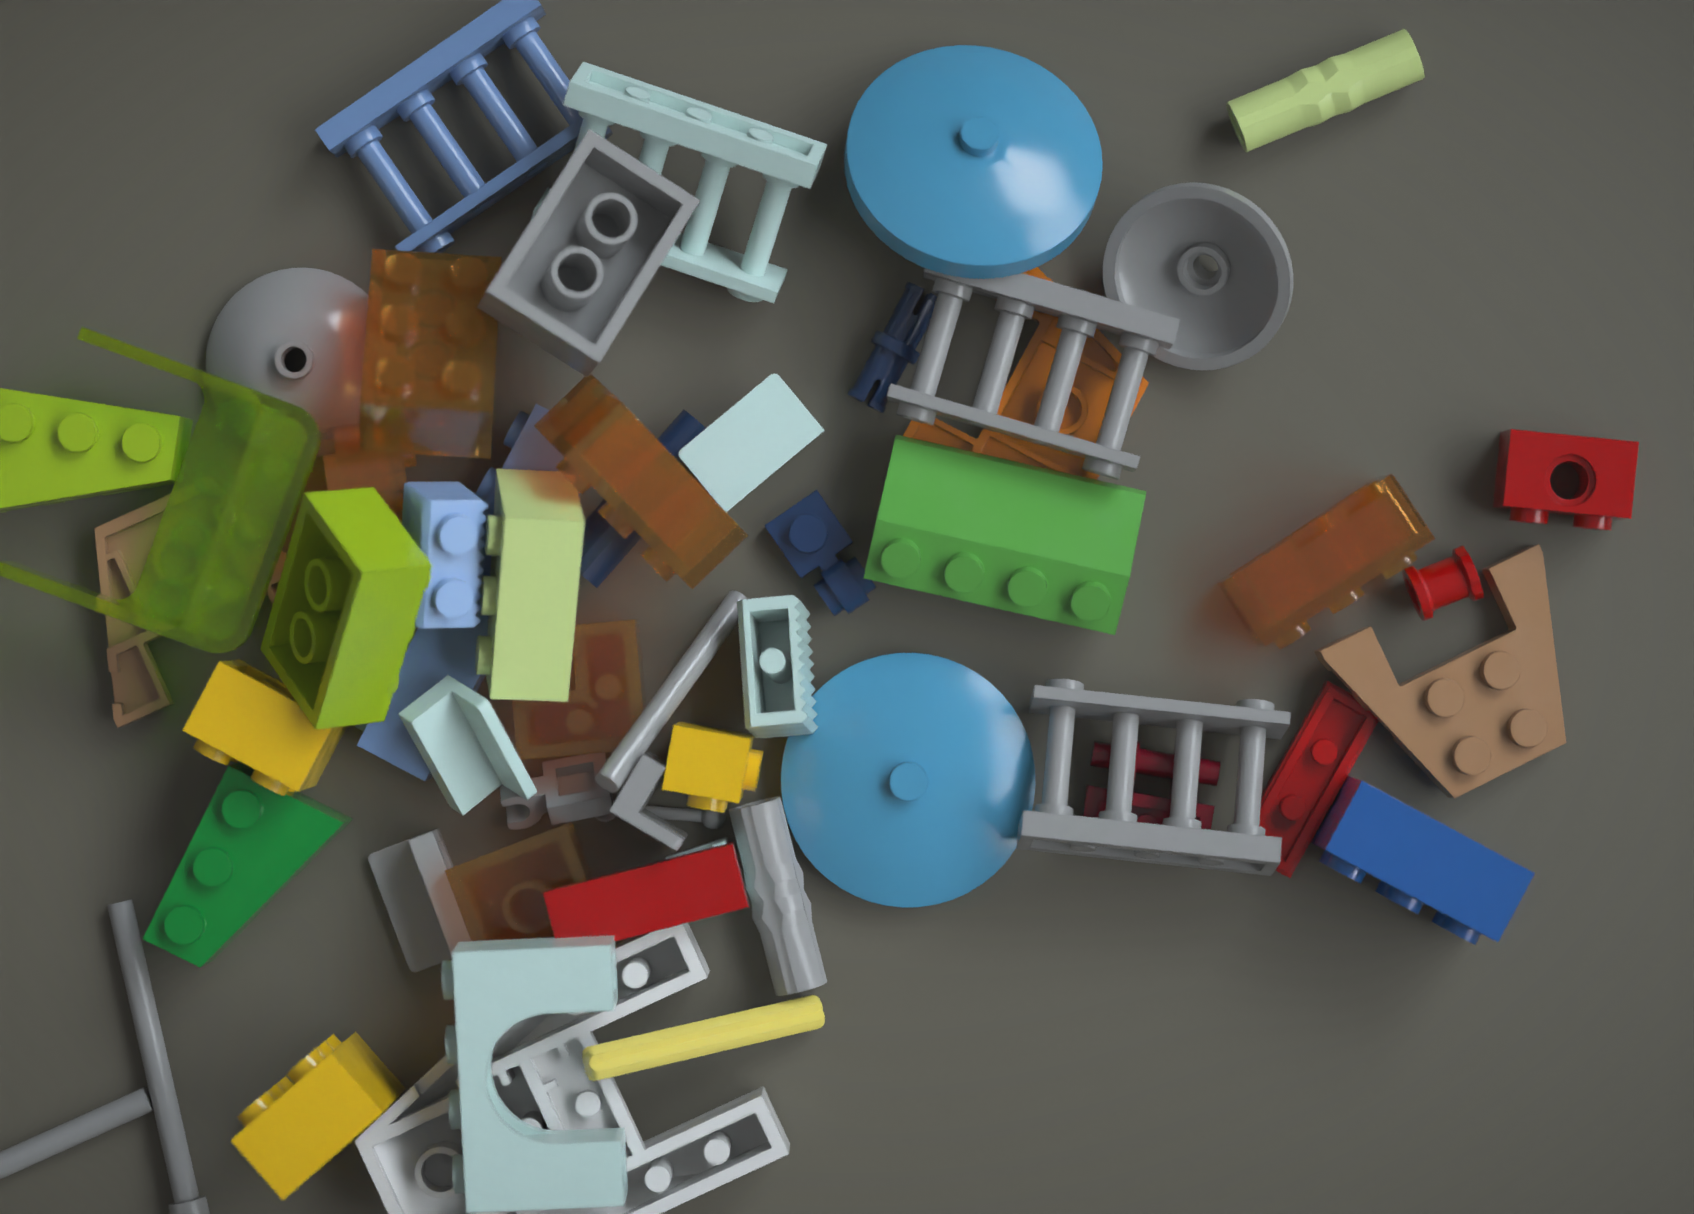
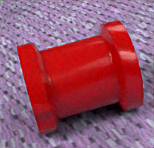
M1463 545L1452 549L1451 557L1417 570L1411 565L1402 569L1408 594L1422 621L1433 618L1434 610L1469 597L1472 601L1484 598L1479 575L1469 553Z

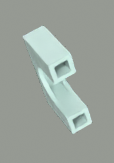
M593 936L458 942L452 951V960H443L442 991L444 1000L455 1001L456 1025L446 1026L445 1049L447 1064H458L459 1090H450L449 1120L451 1129H462L463 1154L453 1155L452 1176L454 1193L465 1194L466 1213L624 1206L628 1193L625 1127L547 1130L532 1126L519 1119L506 1107L498 1095L492 1076V1056L495 1044L516 1023L541 1014L614 1011L618 1001L615 937Z

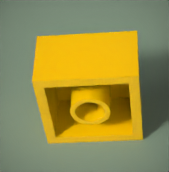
M237 659L218 662L182 731L197 738L193 748L199 753L224 765H228L230 761L236 763L240 761L255 769L250 777L254 782L285 796L287 791L294 793L295 791L299 792L316 786L347 726L315 730L283 682Z

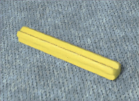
M810 995L588 1046L582 1051V1062L585 1074L589 1080H603L820 1029L824 1026L825 1015L819 997Z

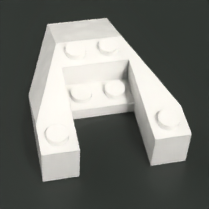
M685 923L634 936L615 945L618 1001L614 1011L552 1013L532 1016L510 1027L496 1042L493 1051L492 1076L495 1088L506 1107L522 1121L547 1130L625 1127L628 1193L624 1206L466 1213L465 1194L454 1193L452 1176L453 1155L463 1154L462 1129H451L449 1120L450 1090H459L458 1064L448 1065L445 1055L355 1140L388 1214H661L788 1155L790 1142L764 1086L643 1142L614 1077L591 1081L585 1074L582 1051L588 1046L598 1044L592 1032L593 1030L708 977L710 969L689 924Z

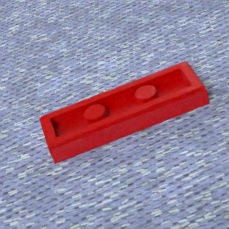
M1326 680L1267 783L1261 797L1259 826L1266 829L1265 836L1282 837L1280 864L1275 871L1288 878H1291L1378 723L1377 718L1370 711H1366L1349 692Z
M733 842L543 892L554 938L614 936L615 941L749 907Z

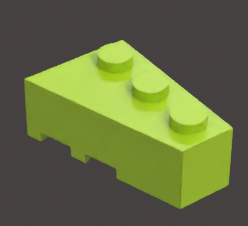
M0 388V513L182 483L184 481L193 420L164 413Z

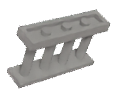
M924 268V278L935 281L932 291L937 293L938 296L911 388L908 389L890 384L887 400L899 404L896 415L928 425H933L935 417L938 415L1085 458L1082 466L1083 470L1119 480L1122 469L1134 472L1137 469L1140 456L1121 451L1148 356H1155L1158 347L1165 349L1172 347L1181 319L1024 273L1001 278L970 279L950 276ZM973 292L997 299L994 309L999 311L1000 314L973 406L970 407L935 397L962 302H969ZM1035 310L1059 317L1056 327L1062 331L1034 425L997 415L1024 320H1031ZM1097 328L1121 335L1118 345L1124 349L1096 443L1059 433L1086 338H1093Z
M1050 679L1046 681V686L1035 685L1029 700L1028 713L1049 715L1042 804L1035 805L1034 811L1023 810L1018 824L1016 849L1271 876L1280 864L1282 837L1265 836L1266 829L1259 826L1266 738L1281 740L1290 725L1291 712L1274 710L1275 705L1272 702L1259 699H1242L1236 702V706L1088 691L1084 690L1083 683L1070 679ZM1075 718L1113 722L1106 810L1099 812V818L1074 816L1073 808L1067 806ZM1138 725L1177 728L1170 817L1163 819V825L1137 822V815L1131 813ZM1202 731L1240 735L1234 824L1227 826V832L1201 829L1202 823L1195 819Z

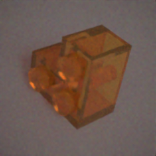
M639 619L575 625L573 662L576 689H569L568 702L512 700L516 751L520 760L614 752L647 706Z

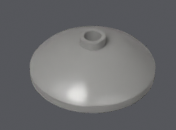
M1189 182L1157 189L1137 201L1123 215L1112 231L1106 246L1103 260V283L1107 298L1181 319L1172 347L1170 349L1158 347L1156 355L1153 357L1180 368L1216 370L1227 368L1249 359L1264 348L1274 337L1284 322L1291 304L1293 268L1290 254L1282 235L1272 220L1257 205L1230 189L1213 184ZM1199 256H1211L1216 261L1218 270L1208 271L1204 269L1199 262Z
M282 269L265 274L245 285L221 310L213 325L207 345V381L211 396L222 417L239 436L250 444L269 453L284 457H322L341 451L360 440L376 425L385 412L392 397L397 378L396 343L390 325L381 309L365 291L351 281L320 269ZM292 349H302L307 358L305 367L299 372H290L285 366L286 354Z

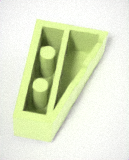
M496 468L494 516H487L485 533L486 555H492L491 575L482 576L483 584L481 585L480 592L482 595L480 597L481 615H488L487 636H477L475 653L476 675H486L490 699L568 702L585 523L573 472Z

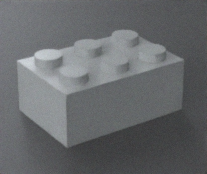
M589 129L477 305V308L588 377L600 363L700 200Z

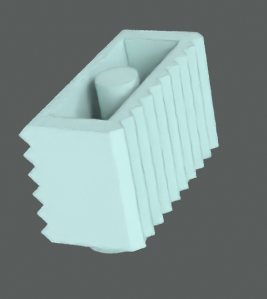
M794 595L737 601L745 729L753 734L755 738L813 734L818 728L813 719L818 714L812 708L817 701L811 696L816 689L810 683L815 676L810 671L814 663L809 658L813 653L812 649L808 646L812 640L807 633L811 628V625L806 620L810 615L809 611Z

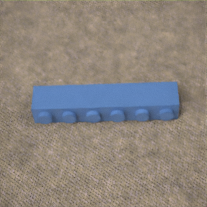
M535 404L530 415L520 411L513 421L503 443L512 450L502 469L573 472L580 497L608 441ZM493 467L488 470L476 492V495L488 506L482 512L486 518L488 515L494 516L496 469ZM486 521L481 525V527H482L485 531H486ZM484 534L480 539H481V540L484 542V544H485V534ZM485 546L479 551L485 557L479 563L480 567L484 570L477 576L481 581L482 576L491 575L492 555H486ZM481 585L477 588L479 593L481 592ZM480 598L476 601V603H477L479 606H480ZM479 610L475 615L480 622L475 627L417 629L413 639L408 643L399 673V685L396 692L393 693L384 722L355 725L356 728L363 731L357 743L358 747L423 781L432 779L433 776L398 713L447 675L477 693L486 675H476L477 636H487L488 615H481Z

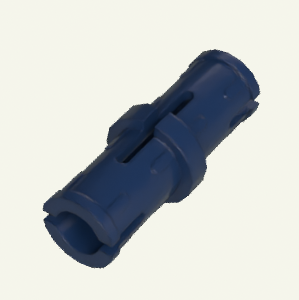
M907 282L905 285V291L884 331L876 330L870 341L875 347L852 389L850 388L847 393L857 401L864 402L874 382L877 380L878 385L867 406L881 413H884L886 410L885 406L888 403L887 394L890 384L897 385L908 363L915 365L920 356L916 348L929 327L937 296L931 292L926 294L916 315H914L913 310L925 289L911 282Z

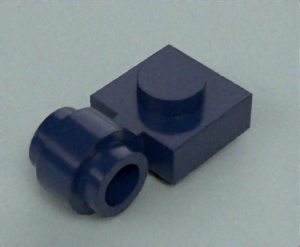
M817 490L765 525V528L801 579L820 566L822 569L820 574L823 576V579L813 586L834 616L844 610L851 614L869 601L867 594L877 587L872 580L864 579L865 570L856 557L844 563L842 559L838 560L835 556L850 546L853 541Z

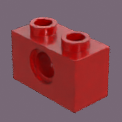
M1517 429L1501 431L1493 507L1510 509L1509 521L1548 524L1549 513L1573 515L1574 528L1611 531L1612 520L1632 518L1639 442ZM1560 463L1570 465L1579 477L1578 490L1568 500L1557 496L1550 484L1551 473Z

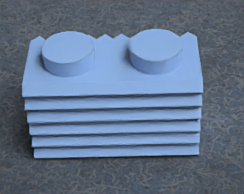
M460 482L404 483L402 525L432 564L430 584L424 591L415 621V627L469 628L475 627L480 622L475 614L481 609L476 601L482 596L477 591V588L483 582L477 576L484 571L479 563L485 557L479 551L485 546L480 538L486 533L481 525L487 520L482 512L488 506Z

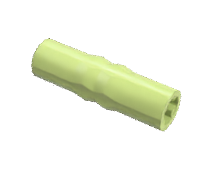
M1402 29L1347 53L1330 57L1315 66L1301 69L1284 79L1228 101L1226 107L1231 124L1245 152H1249L1304 128L1321 124L1336 115L1350 112L1367 102L1423 80L1425 78L1424 69L1411 36L1405 29Z

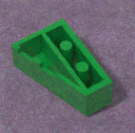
M242 763L228 765L143 940L200 968L212 962L353 818L301 792L295 791L293 793L287 791L285 796L277 794L250 778L254 769Z

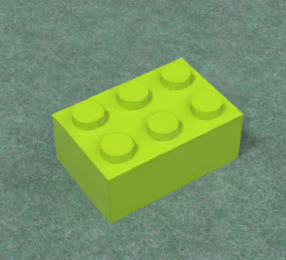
M374 487L304 493L260 648L315 730L385 721L393 693L396 692L399 685V673L408 643L414 636L415 621L423 594L431 580L432 564Z

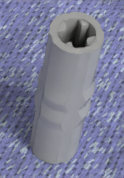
M780 796L749 802L729 809L744 869L745 890L752 901V919L761 936L776 996L799 993L827 983V978L812 923L811 902L804 891L803 871L795 857Z

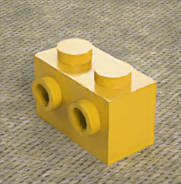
M679 721L673 726L662 789L689 794L687 806L724 813L728 802L740 803L744 790L755 791L757 789L764 751L752 749L754 739L752 734Z

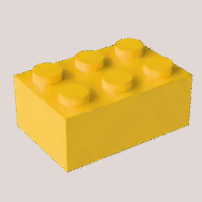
M356 1031L343 1043L333 1034L287 1073V1076L272 1086L237 1117L245 1128L230 1141L279 1197L284 1200L377 1119L406 1088Z

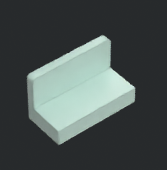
M771 374L679 451V457L726 513L825 430L778 374Z
M447 675L398 713L447 803L461 815L466 814L501 785H504L525 800L530 799L537 793V789L489 701L451 676Z

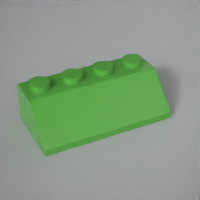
M896 435L864 579L1115 635L1131 574L1146 491Z

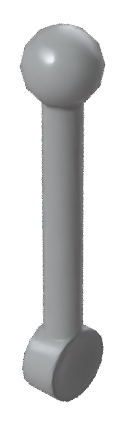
M659 806L645 807V809L664 820L702 822L709 829L721 827L726 818L725 812ZM612 813L595 818L602 822H609L615 819L617 815Z

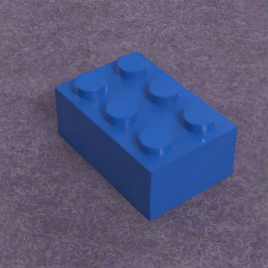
M1347 776L1311 840L1312 844L1324 849L1319 862L1360 884L1367 873L1380 879L1381 881L1375 892L1416 914H1419L1424 904L1436 909L1437 912L1431 922L1474 945L1478 942L1481 934L1499 942L1535 875L1534 872L1366 782Z

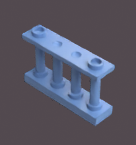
M538 0L500 1L315 129L328 150L337 158L348 152L351 158L357 156L360 158L412 234L395 246L401 256L408 262L419 256L423 263H426L442 254L455 243L451 233L575 149L583 118L579 115L578 110L563 105L570 81L537 34L541 28L537 20L546 15ZM504 43L509 49L516 47L569 124V127L540 147H537L484 70L488 65L484 57ZM450 80H453L457 86L464 84L517 161L486 184L432 107L435 99L431 93ZM399 115L404 122L412 121L464 197L463 200L434 220H432L379 142L383 137L379 129ZM609 126L604 138L606 140L613 134Z

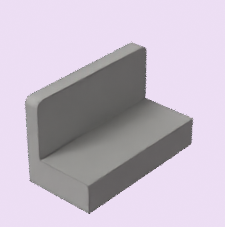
M651 752L642 754L609 811L669 847L678 850L688 834L645 809L664 777L667 764L663 759Z
M439 828L369 855L370 867L408 967L412 972H419L440 964L443 960L452 959V951L458 942L482 941Z

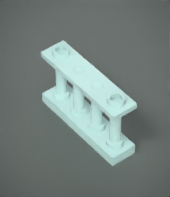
M582 62L569 82L563 103L564 106L578 110L579 115L583 118L574 152L589 129L605 138L608 126L617 123L640 131L644 142L638 161L660 175L669 147L676 144L701 152V156L705 159L695 197L700 202L687 221L684 234H679L661 265L727 287L730 294L748 302L765 300L774 303L788 269L768 262L792 188H797L799 185L808 189L811 188L820 169L827 144ZM737 165L761 172L762 176L767 180L744 254L708 242L730 167H736ZM547 188V190L541 197L540 201L533 210L531 220L533 219L534 215L540 208L541 204L543 203L551 189Z

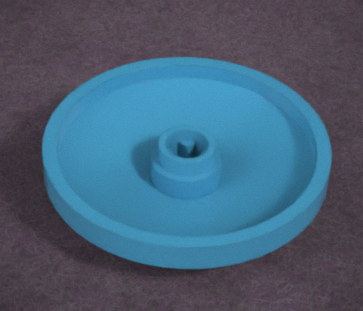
M955 45L929 49L911 55L885 70L870 84L858 101L850 120L844 151V172L852 201L860 216L875 235L893 251L921 267L950 276L970 279H991L1020 274L1050 261L1063 252L1081 233L1089 220L1102 179V149L1098 133L1086 108L1072 90L1053 73L1022 56L996 48L975 45Z
M914 652L892 653L863 660L836 674L818 689L812 696L817 701L812 708L818 714L813 719L818 728L813 734L788 737L781 768V794L788 824L801 850L818 871L839 888L856 897L885 906L906 908L936 905L967 894L983 884L1006 863L1016 849L1018 824L1023 810L1032 811L1036 782L1033 752L1028 735L1014 708L999 690L981 675L960 663L931 654Z

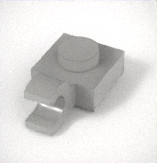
M605 750L542 762L543 776L531 778L537 793L528 800L501 785L502 807H506L509 829L519 830L531 827L546 812L549 814L551 825L612 814L609 811L613 805L612 792L603 789L595 779L607 761Z

